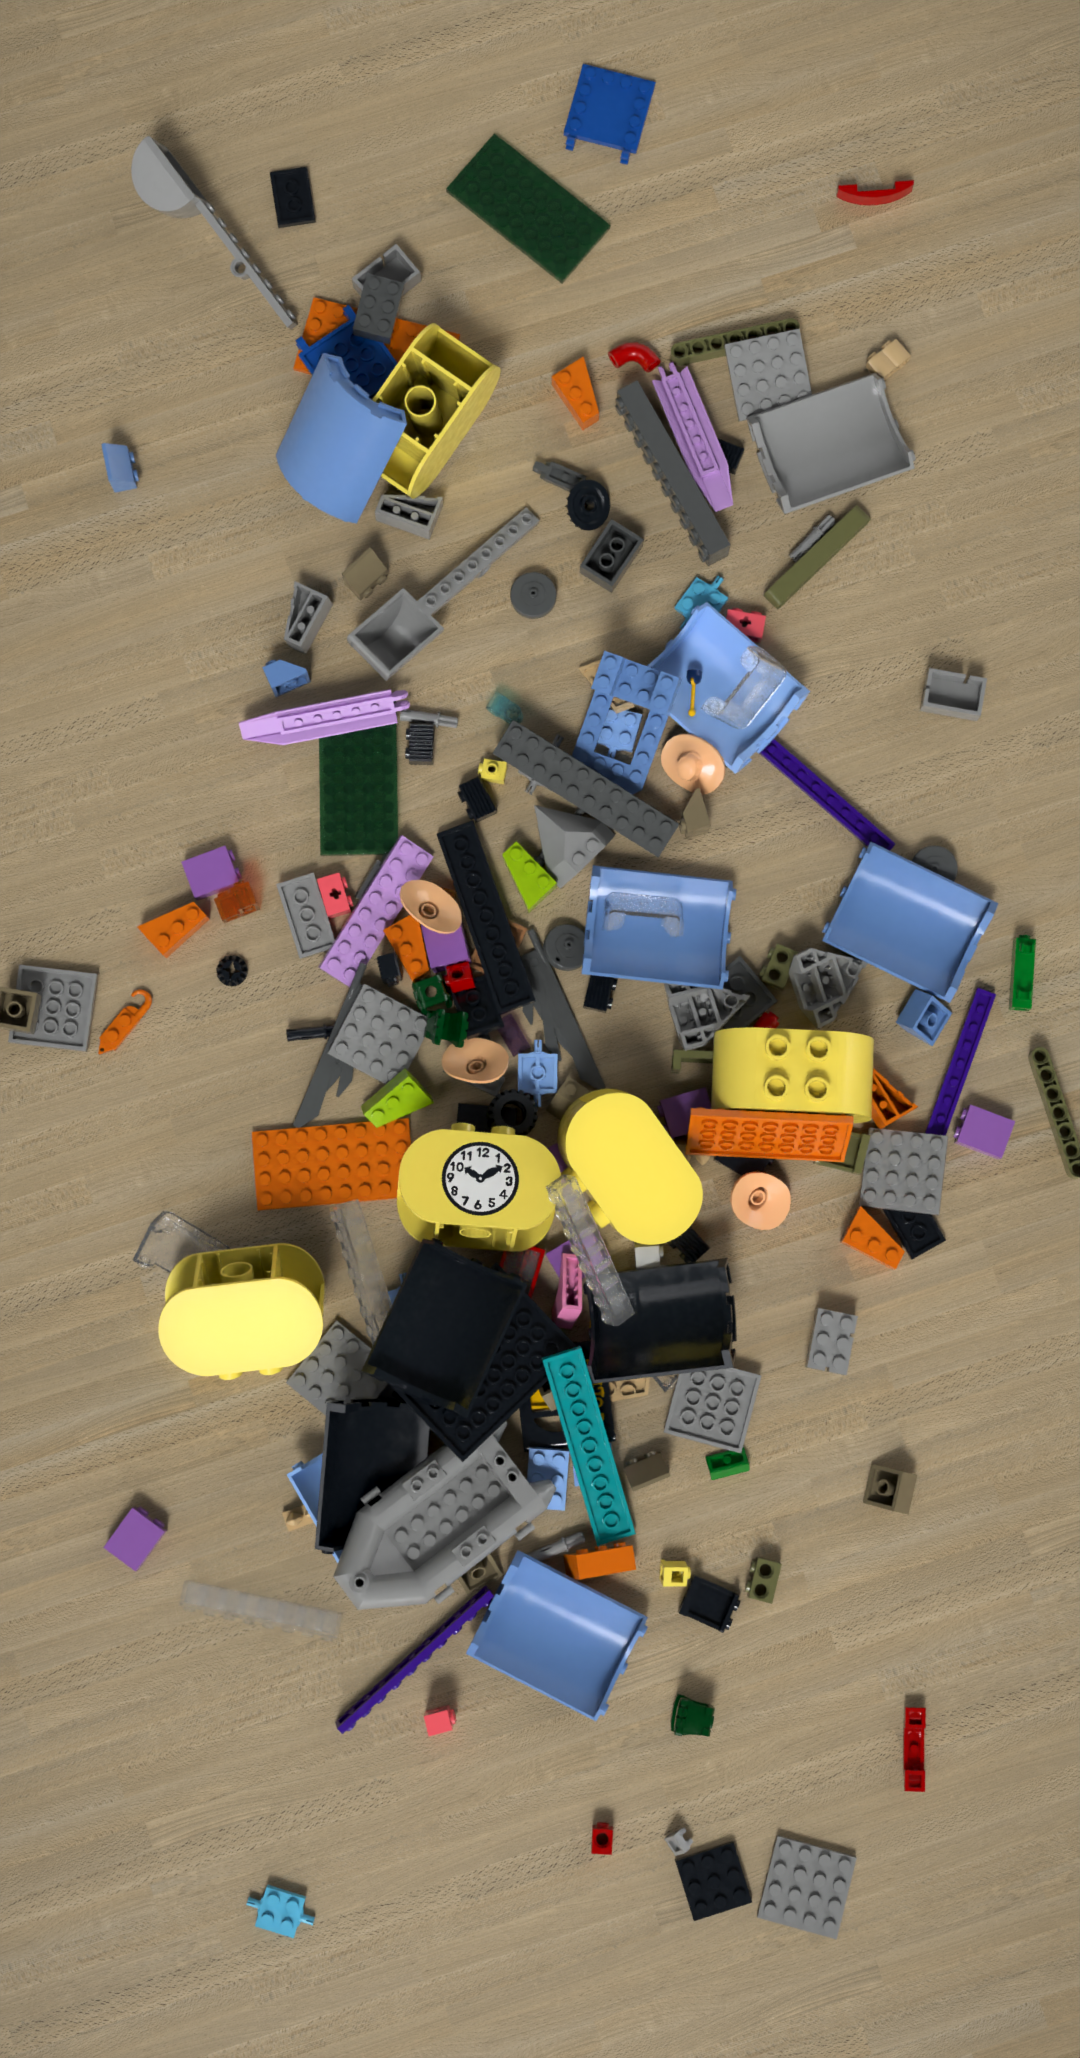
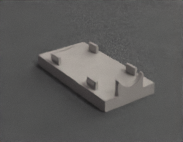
M314 872L276 884L299 958L302 959L328 951L335 938Z

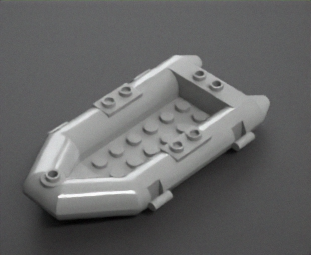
M506 1421L463 1463L444 1444L382 1493L376 1486L360 1498L365 1506L359 1509L355 1515L333 1576L357 1610L421 1605L428 1603L433 1598L440 1604L455 1592L450 1586L454 1581L513 1535L520 1541L535 1529L531 1521L547 1510L556 1487L550 1479L528 1483L499 1444L500 1438L507 1426ZM379 1495L381 1499L373 1506H370L368 1503ZM525 1521L527 1525L517 1532L515 1528ZM445 1584L447 1588L436 1595L434 1592Z

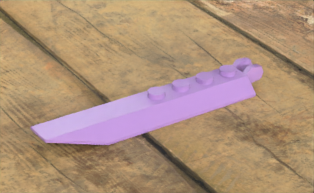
M671 362L669 363V369L672 375L667 377L662 366L658 367L661 381L652 380V383L690 474L715 512L733 506L728 463L688 367H685L679 373L674 363Z
M391 689L275 711L241 721L239 726L243 740L287 745L398 723L396 711L409 708L410 702L407 700L397 701L407 698V691L398 690L392 693Z

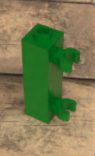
M1019 935V938L1016 937L1013 940L1009 1010L1029 1011L1032 1009L1036 939H1031L1029 935Z

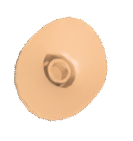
M682 733L672 737L662 749V767L666 774L679 786L692 793L697 788H700L703 795L713 792L721 785L725 777V763L719 751L706 740L693 734Z
M411 880L401 887L399 895L402 905L420 924L429 930L443 934L454 933L459 929L462 922L461 910L456 901L441 887L425 880Z
M466 1038L462 1048L451 1044L442 1057V1067L448 1075L471 1083L494 1082L504 1075L509 1065V1056L506 1049L494 1041L483 1038H472L469 1040Z
M754 1171L742 1175L735 1182L731 1191L730 1203L732 1211L743 1223L755 1229L771 1230L785 1220L790 1209L791 1195L787 1186L778 1178L765 1172Z

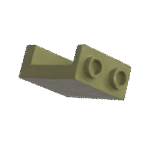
M673 1050L671 1073H680L681 1062L713 1064V1051Z
M851 1132L844 1162L814 1161L813 1164L860 1175L862 1174L871 1135Z

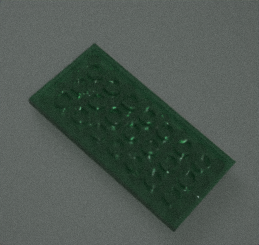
M495 133L446 188L448 194L561 284L564 283L603 238L611 226Z
M397 723L319 738L321 856L389 854L398 840Z

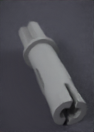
M827 515L817 526H814L812 532L789 554L790 558H793L792 560L796 563L835 524V519Z
M404 709L401 710L400 721L431 723L436 728L439 726L457 728L458 718L444 716L440 712L435 714Z
M582 1532L575 1533L566 1538L561 1537L557 1542L527 1555L541 1562L564 1551L569 1552V1549L584 1543L585 1537Z

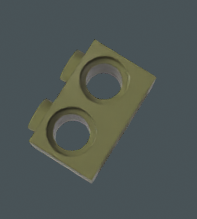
M778 943L775 948L771 947L767 956L770 959L768 966L763 965L759 976H762V983L783 991L789 977V969L793 957L799 952ZM777 954H785L787 961L779 962L776 957ZM769 972H778L779 979L772 980L769 977Z
M756 1557V1561L752 1560L750 1572L753 1573L751 1581L747 1580L745 1592H748V1598L773 1603L782 1565L780 1562ZM763 1564L770 1566V1572L767 1575L760 1574L759 1569ZM758 1584L765 1585V1592L762 1595L755 1593V1587Z

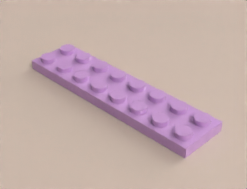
M400 835L318 968L350 988L360 962L367 965L385 936L383 930L392 925L403 905L399 895L401 887L408 881L420 880L434 856L403 835Z

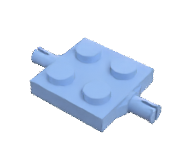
M610 707L597 743L609 749L608 757L614 759L616 751L633 752L643 717L642 714L632 712L629 709L616 714Z
M534 1040V1052L518 1053V1091L522 1090L524 1093L533 1095V1100L536 1103L535 1107H537V1099L538 1107H542L541 1095L557 1093L558 1054L542 1052V1040H539V1047L538 1040Z

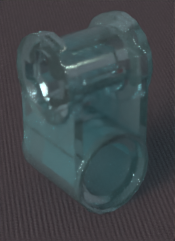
M499 692L494 694L485 707L491 714L509 724L513 720L519 723L523 720L521 708ZM515 712H517L518 716H513L511 718L510 713L514 714Z

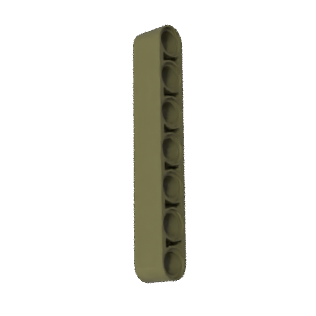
M788 318L678 342L671 348L670 360L674 365L682 366L726 356L724 345L731 343V340L743 341L748 340L749 336H767L768 332H774L775 334L786 332V328H793L795 330L799 329L800 325L796 319ZM719 344L721 347L715 349L711 345ZM700 348L702 352L696 353L693 349ZM682 352L684 355L677 357L675 353Z
M856 505L764 594V597L777 610L781 608L857 535L871 518Z
M1037 1047L1029 1053L1028 1060L1066 1174L1072 1179H1078L1080 1174H1074L1072 1167L1074 1164L1080 1167V1144L1049 1052L1043 1047ZM1035 1052H1040L1043 1055L1042 1062L1035 1059ZM1042 1071L1049 1073V1080L1046 1081L1041 1078ZM1048 1089L1055 1092V1099L1048 1098ZM1055 1108L1061 1110V1118L1054 1116L1053 1110ZM1061 1127H1065L1068 1130L1067 1137L1061 1136L1059 1132ZM1067 1146L1074 1148L1073 1156H1069L1066 1153Z

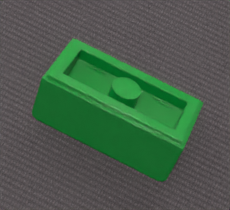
M744 1447L741 1453L729 1450L705 1457L711 1480L750 1470Z

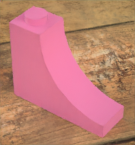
M562 1253L558 1290L552 1307V1321L559 1328L571 1329L582 1311V1255Z

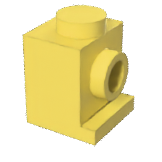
M484 759L483 763H479L478 775H481L482 781L504 784L507 762ZM494 767L496 770L491 773L488 769Z
M660 1561L659 1579L663 1587L687 1586V1579L691 1577V1570L685 1561Z

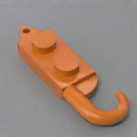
M138 989L131 994L132 997L137 994L143 995L145 1002L139 1009L133 1006H127L122 1009L99 1037L101 1039L99 1055L112 1050L116 1051L140 1022V1019L152 1004V998L148 991Z

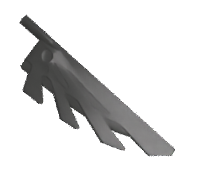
M531 929L527 933L535 950L522 955L521 959L536 1002L523 1006L522 1011L530 1025H533L534 1006L543 1020L545 1046L550 1052L558 1054V1061H562L558 1041L573 1057L580 1079L597 1090L605 1089V1083L555 973L544 955L543 947L536 931Z
M360 962L295 1117L293 1126L297 1128L302 1127L319 1115L326 1092L339 1077L336 1097H339L352 1082L353 1067L327 1054L362 987L360 982L367 967L364 963Z

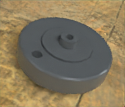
M525 573L519 576L511 587V604L515 611L525 618H542L550 613L555 606V585L549 577L542 573Z
M936 845L927 846L918 851L912 859V862L953 882L957 877V861L954 855L944 847Z
M571 924L558 925L550 930L543 943V951L547 961L553 967L562 971H573L580 968L584 954L585 932Z

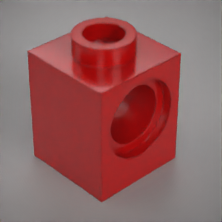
M469 961L446 967L447 975H444L446 986L451 987L452 993L475 988Z
M597 1822V1825H592L591 1854L612 1855L613 1826H609V1823ZM605 1833L608 1839L606 1842L600 1843L596 1839L597 1835Z

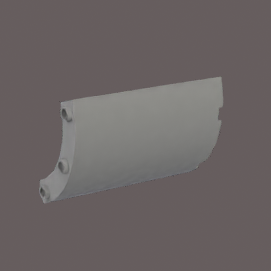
M876 373L746 418L752 441H756L757 448L760 451L756 454L771 492L777 493L779 498L776 499V502L784 514L915 469L913 463L916 460L913 450L908 448L899 433V424L896 419H893L885 395V381Z

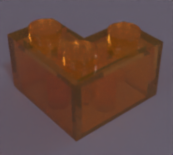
M248 881L234 883V887L230 888V893L228 891L219 893L218 897L214 899L224 924L261 910L253 888Z

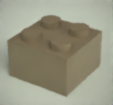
M0 987V1029L34 1034L42 996L34 992Z

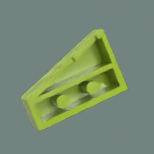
M517 841L502 854L503 861L528 913H530L557 887V882Z
M404 1068L361 1105V1108L366 1118L378 1128L434 1102L428 1091Z

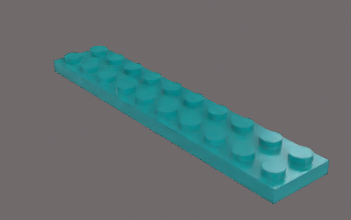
M581 1346L543 1357L542 1361L597 1546L636 1534Z

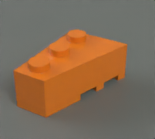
M583 356L552 376V386L581 429L585 430L599 421V410Z
M193 901L139 925L137 928L165 958H168L210 919Z
M408 915L383 930L412 982H418L430 975L421 926L417 920Z
M873 1068L872 1119L878 1129L881 1130L910 1113L918 1106L905 1098L902 1092L897 1091L889 1084L887 1079Z
M861 1206L857 1208L840 1241L844 1245L892 1270L897 1268L905 1253Z
M617 1542L613 1543L614 1547L607 1548V1545L595 1546V1550L583 1548L577 1549L575 1553L563 1554L566 1575L573 1579L581 1580L636 1570L633 1545Z

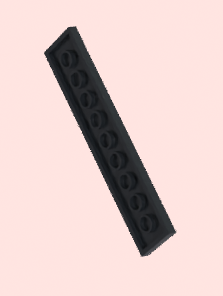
M472 820L437 833L498 1014L501 1015L536 1002L474 821Z

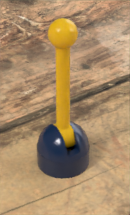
M696 669L687 670L686 674L688 683L692 685L691 704L688 715L691 717L696 714L694 710L695 686L702 679V671Z

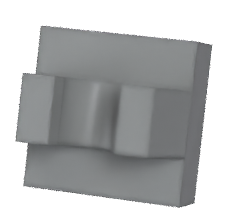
M685 1828L679 1829L664 1838L675 1856L686 1853L693 1843L691 1838L687 1840L683 1838V1834L686 1832Z

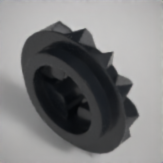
M235 955L225 956V958L219 961L216 968L218 979L226 986L240 985L248 974L245 961ZM233 963L234 968L240 972L233 973L230 979V973L224 969L231 968Z

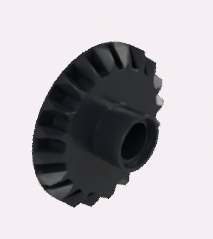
M583 480L573 485V488L569 491V496L566 498L568 502L565 506L568 509L567 515L570 516V521L581 530L591 531L599 528L606 521L610 511V499L606 489L594 480Z

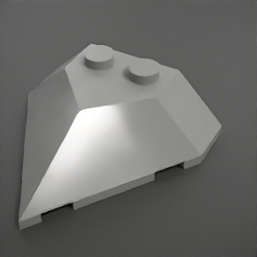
M534 805L542 853L546 865L545 869L561 889L613 839L615 834L599 820Z
M808 948L794 955L789 969V976L800 1010L816 1028L819 1029L835 1020L838 1015L836 1012L841 1004L845 1003L859 979V973L862 968L866 967L867 962L813 948Z
M664 983L670 1014L679 1043L684 1051L705 1046L714 1036V1033L719 1031L750 998L749 995L735 994L731 990L724 988L714 989Z

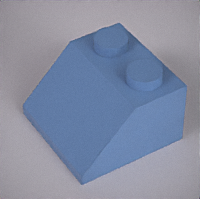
M101 444L108 480L114 492L136 489V482L139 481L137 470L133 469V463H136L133 451L130 452L125 445Z
M271 660L265 664L266 666L262 667L275 697H279L311 682L305 668L283 660Z
M915 989L896 1023L908 1033L933 1046L952 1012L933 995Z

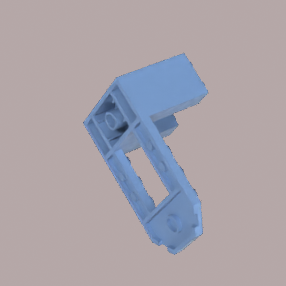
M604 650L591 687L595 692L572 756L628 792L634 794L641 791L682 679ZM614 697L650 710L631 764L594 752Z

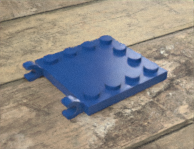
M583 64L564 129V136H567L566 149L573 151L576 139L622 150L620 163L628 165L630 154L637 153L656 82Z
M347 305L343 308V314L349 321L310 347L302 336L295 340L297 347L301 351L298 356L312 376L323 353L342 357L343 364L350 375L349 380L353 385L358 384L369 394L368 398L371 399L377 394L398 363L384 343L353 335L356 314L350 305Z

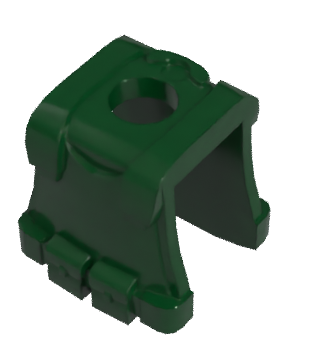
M435 974L433 977L412 983L413 994L422 1015H427L428 1007L442 1002L446 1003L447 1009L452 1007L451 995L449 990H447L448 987L442 974ZM427 987H435L437 994L434 997H428L425 994Z
M445 1009L427 1010V1025L423 1037L432 1040V1043L435 1045H440L442 1039L450 1041L455 1047L462 1048L464 1046V1039L466 1040L467 1037L465 1030L468 1029V1013L463 1011L455 1014L445 1013Z
M677 1694L670 1719L671 1731L677 1736L702 1735L710 1737L715 1708L710 1704L697 1702L685 1695Z

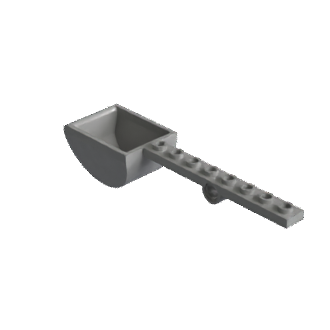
M150 136L145 137L134 153L131 166L133 184L140 198L150 207L173 218H191L202 213L235 257L230 265L232 274L243 280L250 278L286 327L292 330L297 326L294 321L296 319L295 315L290 309L286 310L283 304L285 302L278 294L275 295L272 292L273 286L267 279L263 280L260 276L261 270L255 263L251 264L248 260L250 258L249 254L244 248H239L237 245L239 241L233 233L229 234L227 232L225 222L220 217L217 218L215 216L213 206L205 199L168 148ZM241 264H245L246 269L243 273H239L238 271L239 266Z
M525 508L418 601L404 588L401 589L348 635L347 641L349 645L387 681L444 631V628L432 616L475 578L482 577L498 558L537 526L540 520Z

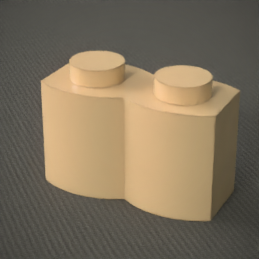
M897 339L892 342L890 340L882 346V351L879 353L874 352L867 358L866 368L871 374L876 373L884 381L907 364L911 358V355Z

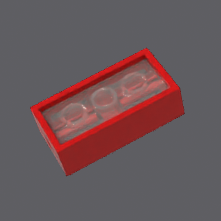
M533 1246L525 1251H504L499 1266L508 1275L515 1273L522 1277L521 1281L527 1284L524 1292L532 1299L546 1250Z

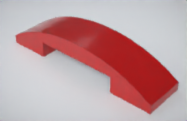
M914 180L895 181L893 189L858 191L857 184L838 185L836 197L858 205L887 204L911 193Z
M905 1707L903 1726L904 1791L925 1792L924 1729H926V1708Z

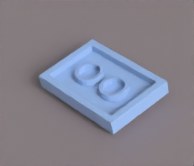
M529 1447L528 1483L550 1479L555 1485L556 1491L547 1509L565 1511L569 1450Z

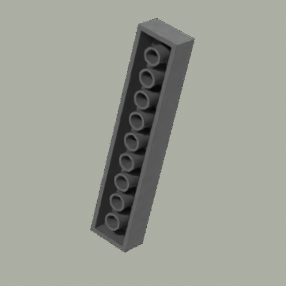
M638 380L619 389L615 399L616 411L619 416L623 415L626 429L628 432L632 431L635 445L637 448L641 447L644 453L642 454L644 461L647 465H651L655 480H659L662 484L661 490L664 496L669 497L671 500L670 506L675 514L678 513L681 519L679 521L682 528L688 530L690 534L688 536L693 546H697L700 560L706 562L707 566H710L724 559L729 554L731 544Z
M516 720L511 722L493 752L500 759L658 858L679 826V823Z

